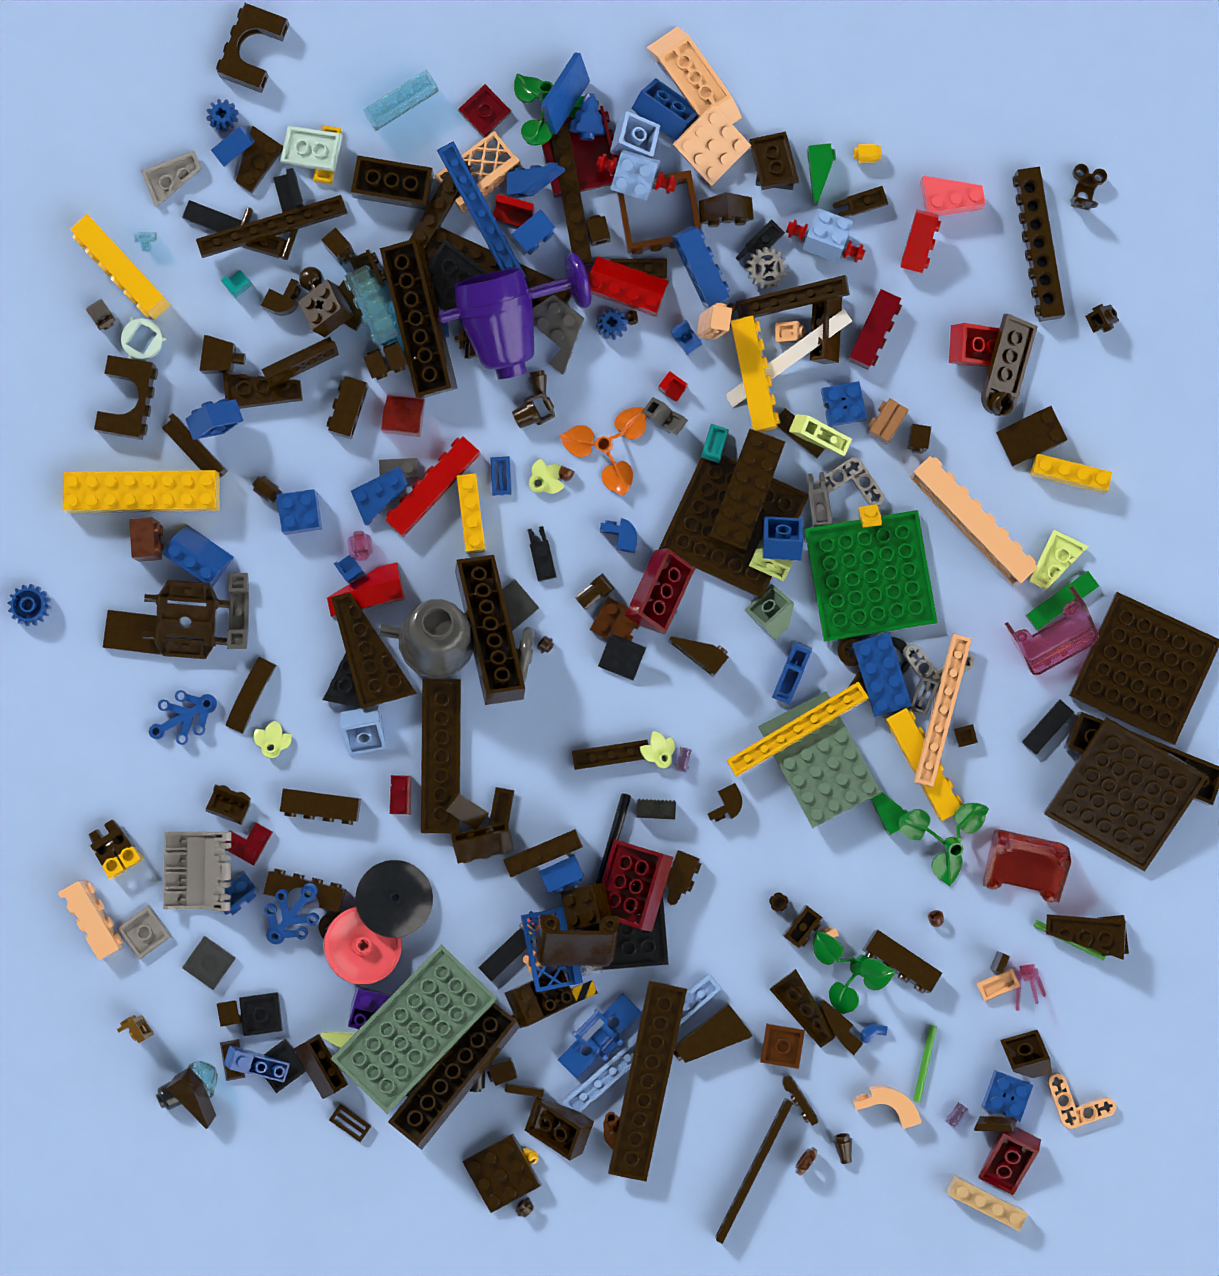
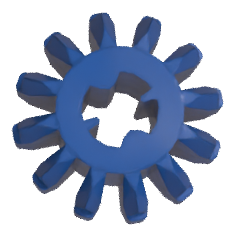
M218 99L217 105L211 102L210 105L213 109H207V113L210 115L206 119L210 121L212 128L216 127V130L220 131L223 127L224 131L227 132L228 126L231 128L235 127L232 122H238L236 116L239 112L235 109L234 103L229 104L227 99L222 103ZM221 113H225V114H224L225 117L220 118V117H221Z
M609 307L608 313L604 310L601 311L603 317L597 316V320L600 323L596 324V328H602L599 331L600 335L606 332L605 339L612 335V339L616 340L615 334L622 337L621 331H627V327L624 325L628 324V320L623 319L625 317L624 312L618 315V308L613 313L612 308ZM610 320H613L614 323H617L615 324V327L610 326Z

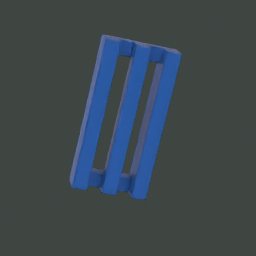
M490 457L492 496L512 495L510 457ZM495 461H498L500 491H496ZM502 461H506L507 490L505 491Z

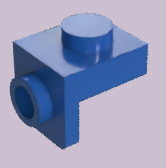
M687 320L676 325L671 330L675 341L686 355L703 345Z

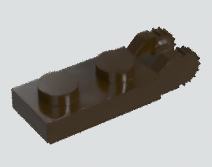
M879 186L848 196L846 199L835 202L832 205L834 209H838L848 204L849 210L837 214L847 218L886 206L888 201L883 186Z
M791 1076L783 1077L782 1084L784 1089L793 1094L790 1097L796 1107L800 1105L803 1110L801 1115L805 1122H810L812 1126L817 1124L818 1117Z

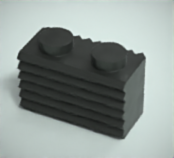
M640 798L637 800L636 818L675 819V800L664 801L662 799L660 801L658 799L656 801L655 799L641 800Z

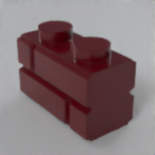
M391 775L392 786H390L389 814L411 815L412 776Z

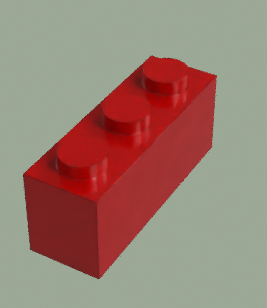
M916 209L900 263L901 268L923 273L924 268H928L930 258L927 256L929 250L933 251L936 239H933L935 232L939 231L941 225L937 214Z

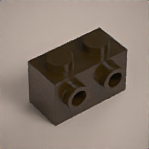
M805 905L782 936L796 947L800 948L801 945L804 947L810 940V933L813 930L817 931L821 926L822 922L820 920L823 917Z

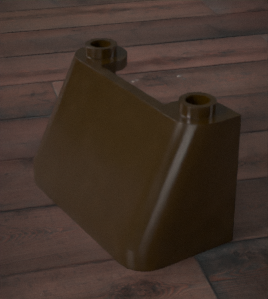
M540 914L536 925L537 961L542 965L608 966L614 959L619 929V916H605L602 918L599 924V931L560 930V921L556 916Z

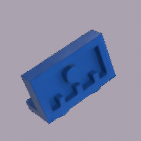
M245 872L231 882V887L225 888V894L230 895V900H225V902H230V911H224L225 915L231 913L233 916L242 909L240 907L241 904L245 901L250 903L257 897L255 893L259 890Z

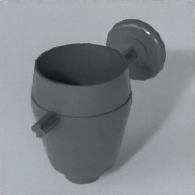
M430 599L419 604L404 618L400 628L381 624L379 636L399 639V650L404 662L418 675L428 679H446L457 674L470 661L473 654L471 625L467 615L454 603L444 599ZM530 627L523 630L519 649L516 648L524 682L526 681L528 667L531 664L533 655L534 630Z

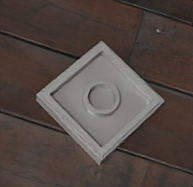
M150 905L117 928L139 960L172 937Z

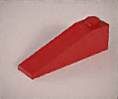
M397 562L378 566L327 597L331 617L336 616L331 597L349 592L361 610L406 600Z

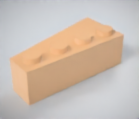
M87 880L78 881L59 891L58 894L61 898L65 897L67 899V909L74 916H77L76 924L83 933L86 932L88 934L85 938L97 959L101 960L122 949L121 944L123 941L118 933L115 934L111 918L109 916L106 917L103 911L105 909L104 904L100 899L97 900L93 884L91 882L88 883Z

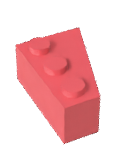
M922 176L920 184L925 212L944 216L982 210L985 206L982 185Z

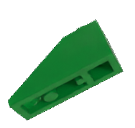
M831 143L810 145L807 148L813 206L818 205L833 161L836 160L835 149L831 148Z
M882 792L871 798L870 801L887 834L891 835L899 831L898 820L908 811L906 809L903 810L901 806Z

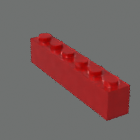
M464 436L461 439L456 438L451 444L452 448L448 453L443 452L438 458L439 462L435 467L430 466L425 472L426 476L423 480H417L412 486L413 490L410 494H404L399 500L400 504L397 508H391L386 514L387 518L385 521L403 538L456 482L457 475H462L481 455L480 451Z

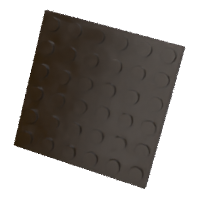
M723 454L719 463L701 457L658 550L668 548L694 568L762 599L772 576L750 567L749 564L760 540H762L764 516L799 518L809 498V494L772 478L746 551L743 552L709 539L737 461Z
M1116 592L1069 693V697L1175 745L1219 649V639Z
M1105 717L1044 811V815L1145 872L1208 778V775Z

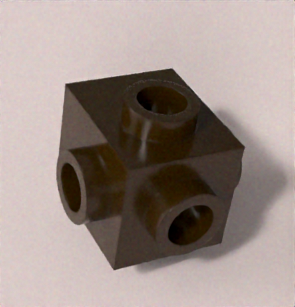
M1100 304L1092 308L1093 312L1085 316L1093 333L1101 330L1104 333L1114 328L1113 324L1119 322L1117 312L1111 304L1106 306Z

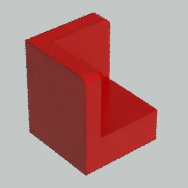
M669 371L659 384L658 390L677 402L687 389L688 384Z

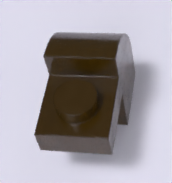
M291 278L283 295L269 288L261 304L262 308L278 316H286L293 313L299 306L294 298L297 299L301 292L300 283Z
M733 783L717 791L724 805L707 813L710 821L714 819L715 822L726 818L725 813L727 812L730 819H733L740 812L742 796L736 783Z

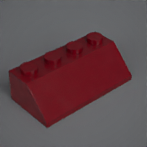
M668 548L654 550L625 616L638 626L666 634L695 568Z

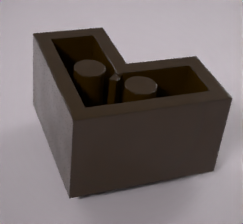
M725 192L700 200V223L707 224L708 227H718L720 223L732 222L737 226L745 225L747 221L754 220L752 197Z

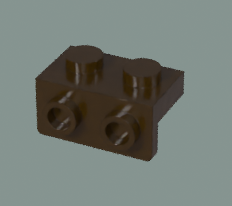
M369 249L365 250V253L349 259L365 295L385 287L384 281L387 280L384 271H379L377 266L379 259L376 253H372Z
M215 784L213 794L206 806V812L242 825L250 808L251 798L243 792L237 793L225 785L219 786Z

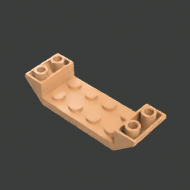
M677 26L647 47L656 63H661L698 117L712 104H715L732 124L742 119L733 97L690 36Z

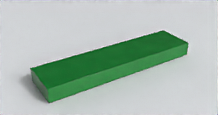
M1087 571L1025 616L1037 631L1098 588L1099 585L1090 572Z

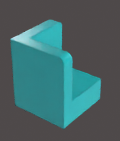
M241 270L230 278L225 276L221 279L223 285L235 299L253 285Z

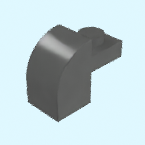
M652 397L642 411L658 427L676 436L688 421L684 416L672 411L664 402Z

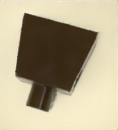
M204 335L199 369L202 374L232 373L234 364L245 365L246 354L236 353V345L234 343Z

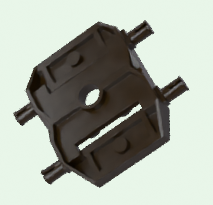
M167 580L159 594H145L144 602H156L157 621L156 631H143L142 639L154 640L163 656L206 659L213 647H216V645H227V638L215 636L216 613L219 607L230 609L231 600L217 599L211 583ZM168 600L206 603V606L168 603ZM182 617H188L191 620V624L184 626L180 620Z

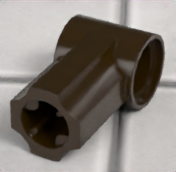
M602 573L575 598L586 610L600 598L603 599L611 593L615 587Z

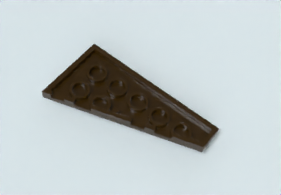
M351 593L331 597L361 709L416 695V691Z

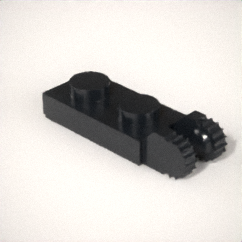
M771 219L745 245V248L735 259L737 261L742 260L748 251L751 254L757 255L756 250L760 249L763 252V247H767L769 250L785 232ZM745 263L744 267L747 269L750 265Z
M543 526L539 527L542 542L535 543L534 532L532 528L528 529L531 543L529 545L538 582L557 578L549 542L546 540Z

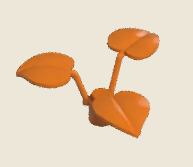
M633 407L622 411L616 417L614 423L615 428L621 432L609 438L601 436L597 441L593 442L595 438L594 432L585 425H577L560 435L564 447L577 457L589 456L592 452V446H596L599 451L606 453L613 465H608L604 468L602 481L608 489L620 495H625L630 489L633 482V470L626 461H620L616 464L610 453L613 449L612 440L623 434L626 438L632 440L638 439L644 434L646 430V416L642 413L644 410L642 407Z

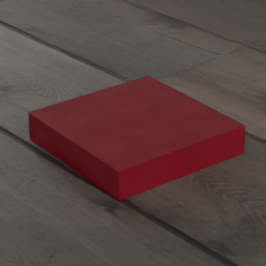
M486 84L458 109V112L484 138L511 114V110Z

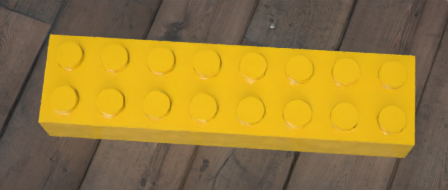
M216 470L63 472V511L67 513L220 511L219 472Z

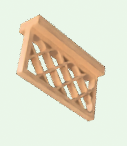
M495 131L461 155L469 166H471V163L481 164L480 173L471 172L472 176L479 177V182L476 184L483 197L507 180V172H512L515 168H522L520 160L510 151ZM493 138L498 142L497 149L487 148L488 142ZM476 151L483 152L482 160L472 159L473 154ZM486 152L496 153L495 161H486ZM499 153L508 154L510 159L506 162H498ZM484 164L494 165V171L483 173ZM446 167L434 176L440 185L443 181L441 178L448 173ZM461 196L456 198V205L464 213L468 210Z

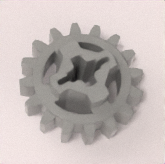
M763 247V252L757 249V255H750L752 261L746 262L750 265V268H747L746 271L751 273L748 279H754L753 285L759 283L758 288H763L765 285L766 289H770L771 284L773 287H777V281L783 282L781 276L787 275L783 271V269L788 267V265H783L786 258H780L781 252L775 253V248H771L768 251L767 247ZM765 255L771 256V257L768 258L767 260H764V259L761 258L762 256H765ZM764 265H769V272L765 271ZM767 276H769L770 278H772V279L769 280V281H764V280H763V279H765Z

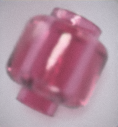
M356 531L347 539L348 553L355 560H366L373 553L372 538L363 531Z

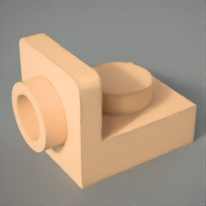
M798 321L775 323V342H799L806 336L804 324Z

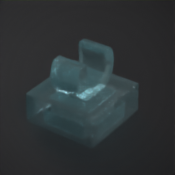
M139 232L134 235L135 242H141L142 251L152 250L151 242L157 240V232Z

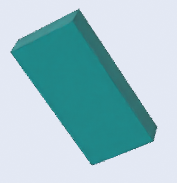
M714 424L710 425L701 454L702 458L719 463L729 429Z

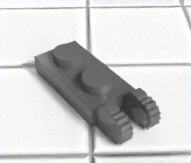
M819 472L821 487L814 488L812 473L808 474V494L813 527L833 524L824 472Z

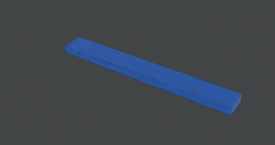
M454 141L438 149L437 152L500 270L521 268Z

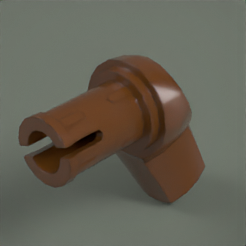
M608 1112L603 1122L604 1140L613 1150L619 1117L614 1112Z

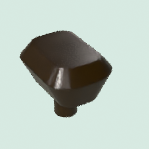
M635 310L627 312L628 324L635 325L638 322L637 312Z

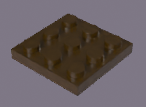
M513 1133L462 1161L490 1213L542 1185Z

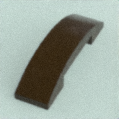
M261 657L257 659L238 694L225 726L242 734L244 733L251 719V714L277 666L276 664Z

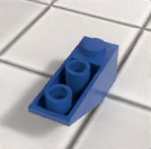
M554 162L547 163L546 166L542 167L540 165H532L530 169L515 168L514 171L507 172V195L514 198L534 196L565 172V168L558 166V163Z
M230 1045L224 1065L230 1070L284 1082L290 1063Z

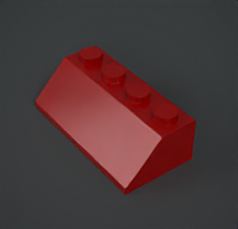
M597 256L588 277L592 295L657 317L669 283L668 280L648 275V273L628 268L625 265L611 262V260Z

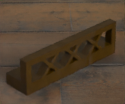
M328 337L261 370L271 388L338 356L339 353L335 342L332 341L331 337Z
M172 413L169 416L171 420L162 429L200 470H216L219 472V477H223L228 470L199 439L193 440L189 428L178 416Z

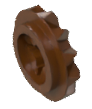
M814 1147L808 1148L802 1154L795 1166V1173L803 1175L809 1169L817 1156V1149Z

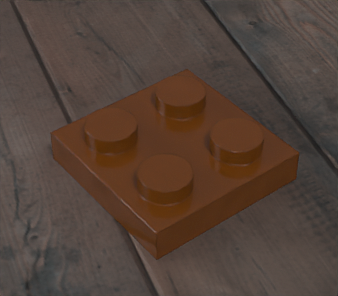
M766 1023L760 1063L799 1069L805 1030Z

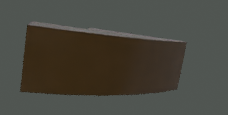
M822 998L820 1004L828 1024L842 1045L855 1055L864 1043L849 1031L853 1024Z

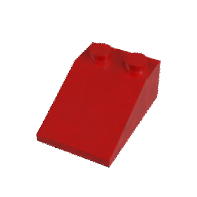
M968 323L951 325L949 363L989 367L999 328Z

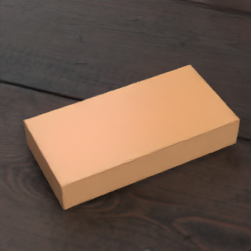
M1012 968L1005 970L1002 974L998 973L976 983L984 1002L1020 987Z

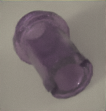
M680 747L677 764H674L676 771L686 773L687 769H689L688 763L692 752L691 749Z
M958 1102L950 1115L946 1116L945 1122L953 1128L956 1125L959 1126L958 1122L968 1111V1108Z

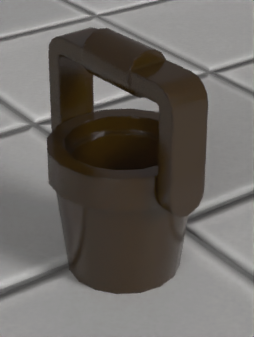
M543 391L525 398V403L512 411L513 417L520 429L534 423L541 425L555 417L554 405ZM541 396L544 405L550 411V414L542 418L533 403V400Z

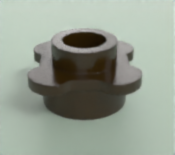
M529 1197L522 1199L517 1204L515 1211L518 1213L517 1216L525 1218L532 1212L534 1205L529 1201Z

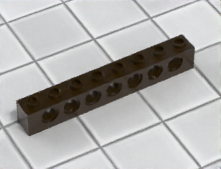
M1040 166L1018 169L1012 177L1014 188L1017 187L1018 194L1015 198L1016 204L1020 206L1021 211L1019 213V223L1023 224L1022 241L1026 243L1027 247L1025 259L1029 261L1030 265L1028 277L1033 283L1031 295L1036 300L1034 313L1039 318V322L1061 319L1065 315L1041 169ZM1024 186H1030L1033 192H1026ZM1027 204H1033L1036 211H1030L1027 208ZM1032 222L1037 223L1038 226H1039V229H1038V230L1032 229L1031 226H1030V223H1032ZM1033 241L1041 242L1042 248H1036ZM1042 259L1045 262V266L1040 267L1036 260ZM1040 278H1046L1048 285H1042ZM1043 296L1050 297L1051 304H1046L1043 301Z

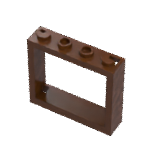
M691 170L663 175L667 178H670L672 175L675 176L676 185L687 183L694 227L701 229ZM617 192L628 254L639 255L646 250L657 252L664 247L676 248L671 236L632 243L624 194Z

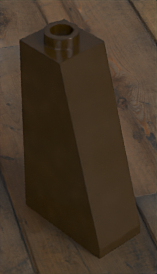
M728 1003L678 1041L675 1045L674 1055L679 1061L683 1059L687 1063L749 1039L753 1035Z

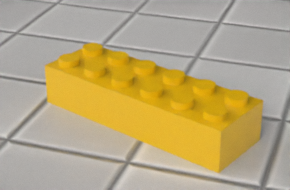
M88 214L70 228L74 233L72 236L74 240L85 249L86 253L96 263L100 261L98 266L121 290L125 288L123 293L134 304L138 302L136 307L147 318L151 316L155 320L171 305Z

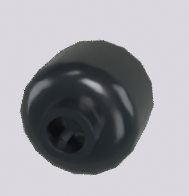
M168 1082L158 1088V1094L155 1096L162 1109L172 1110L181 1105V1103L166 1089L170 1084Z

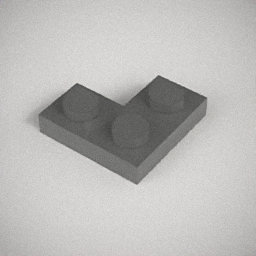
M417 458L379 460L380 476L397 467H401L405 478H418Z

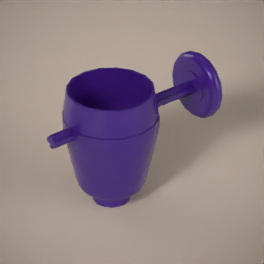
M573 252L569 253L565 258L567 278L528 288L521 268L506 269L466 279L455 284L457 308L439 312V319L441 324L460 319L480 363L485 369H495L497 379H507L522 375L527 372L525 362L534 356L532 299L570 289L576 304L582 309L587 308L591 304V289L586 269L581 258Z

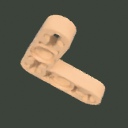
M1052 1073L1047 1079L1060 1121L1067 1128H1076L1112 1115L1116 1110L1115 1102L1107 1097L1075 1107L1065 1077L1059 1073ZM1055 1077L1061 1079L1062 1082L1059 1083L1061 1090L1065 1088V1091L1055 1094V1091H1058L1057 1086L1052 1085ZM1062 1095H1066L1069 1100L1065 1106H1060L1058 1103V1098ZM1104 1102L1111 1104L1109 1111L1105 1109L1098 1110L1100 1115H1098L1097 1109L1094 1106L1097 1104L1098 1108L1103 1107ZM1088 1107L1092 1108V1117L1085 1118L1083 1110ZM1072 1108V1110H1068L1070 1116L1075 1118L1072 1120V1124L1065 1122L1068 1117L1066 1112H1061V1110Z

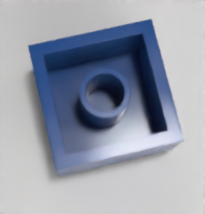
M540 209L514 231L509 239L523 255L527 253L531 255L540 246L539 242L543 241L545 243L553 236L555 226Z
M227 398L221 399L216 403H212V401L205 402L201 405V408L193 410L191 415L185 419L193 440L223 435L244 421L236 399L228 401Z
M315 489L276 495L281 531L284 535L323 530L318 494Z
M764 516L762 558L801 561L803 519Z
M575 855L539 871L548 893L553 892V894L563 891L564 886L567 884H571L572 887L581 883V878L584 877Z

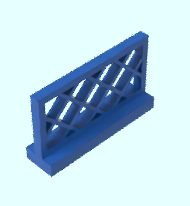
M563 907L521 915L536 992L583 983L580 966H566V969L563 966H557L558 969L552 977L544 971L547 965H544L542 969L535 965L536 953L533 956V951L536 952V948L531 946V939L534 935L536 936V928L535 930L529 928L526 918L533 917L539 920L537 916H540V914L548 915L555 913V916L560 921V930H568ZM560 970L567 973L569 982L561 983L555 979ZM542 973L551 979L545 987L539 986L538 979Z

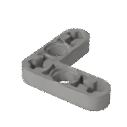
M858 458L847 460L825 475L826 483L828 482L826 478L829 477L830 482L834 485L833 488L831 484L827 486L828 494L849 480H852L869 505L877 504L880 506L884 501L883 492ZM851 462L853 464L857 463L859 465L857 467L858 471H855L854 469L851 470L850 472H848L850 477H847V474L842 469V467H845V470H847L848 468H850ZM835 472L843 474L842 482H835L833 480ZM863 477L868 478L870 481V485L866 488L861 487L859 484V480ZM819 479L815 482L814 488L819 487ZM872 486H874L875 488L872 490L873 494L875 496H880V498L878 499L879 503H877L876 501L872 502L870 500L872 498L870 492L867 495L865 493L866 491L870 490Z
M908 644L904 648L903 655L919 679L922 675L919 672V665L922 663L928 665V671L924 673L926 676H932L933 679L941 678L938 674L942 675L944 665L936 670L922 649L915 644ZM910 649L917 650L915 655L920 660L917 661L913 656H909L911 653ZM968 653V664L965 665L963 674L974 665V657L970 653Z

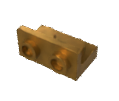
M143 1015L128 1017L120 1023L121 1027L117 1029L119 1033L129 1028L131 1038L134 1041L137 1040L138 1043L154 1035Z

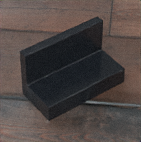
M293 168L286 169L287 174L273 177L282 212L304 206L297 176Z

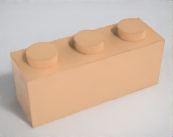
M715 303V305L699 314L696 335L699 338L716 340L727 333L730 328L732 308H728L723 303Z

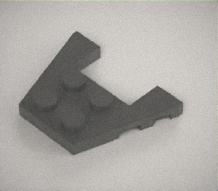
M553 294L533 308V324L561 348L549 364L563 375L567 370V365L573 353L572 350L580 333L584 317L556 294Z

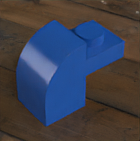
M621 518L620 526L616 525L617 522L609 520L601 523V533L618 535L617 551L635 553L637 532L631 522Z

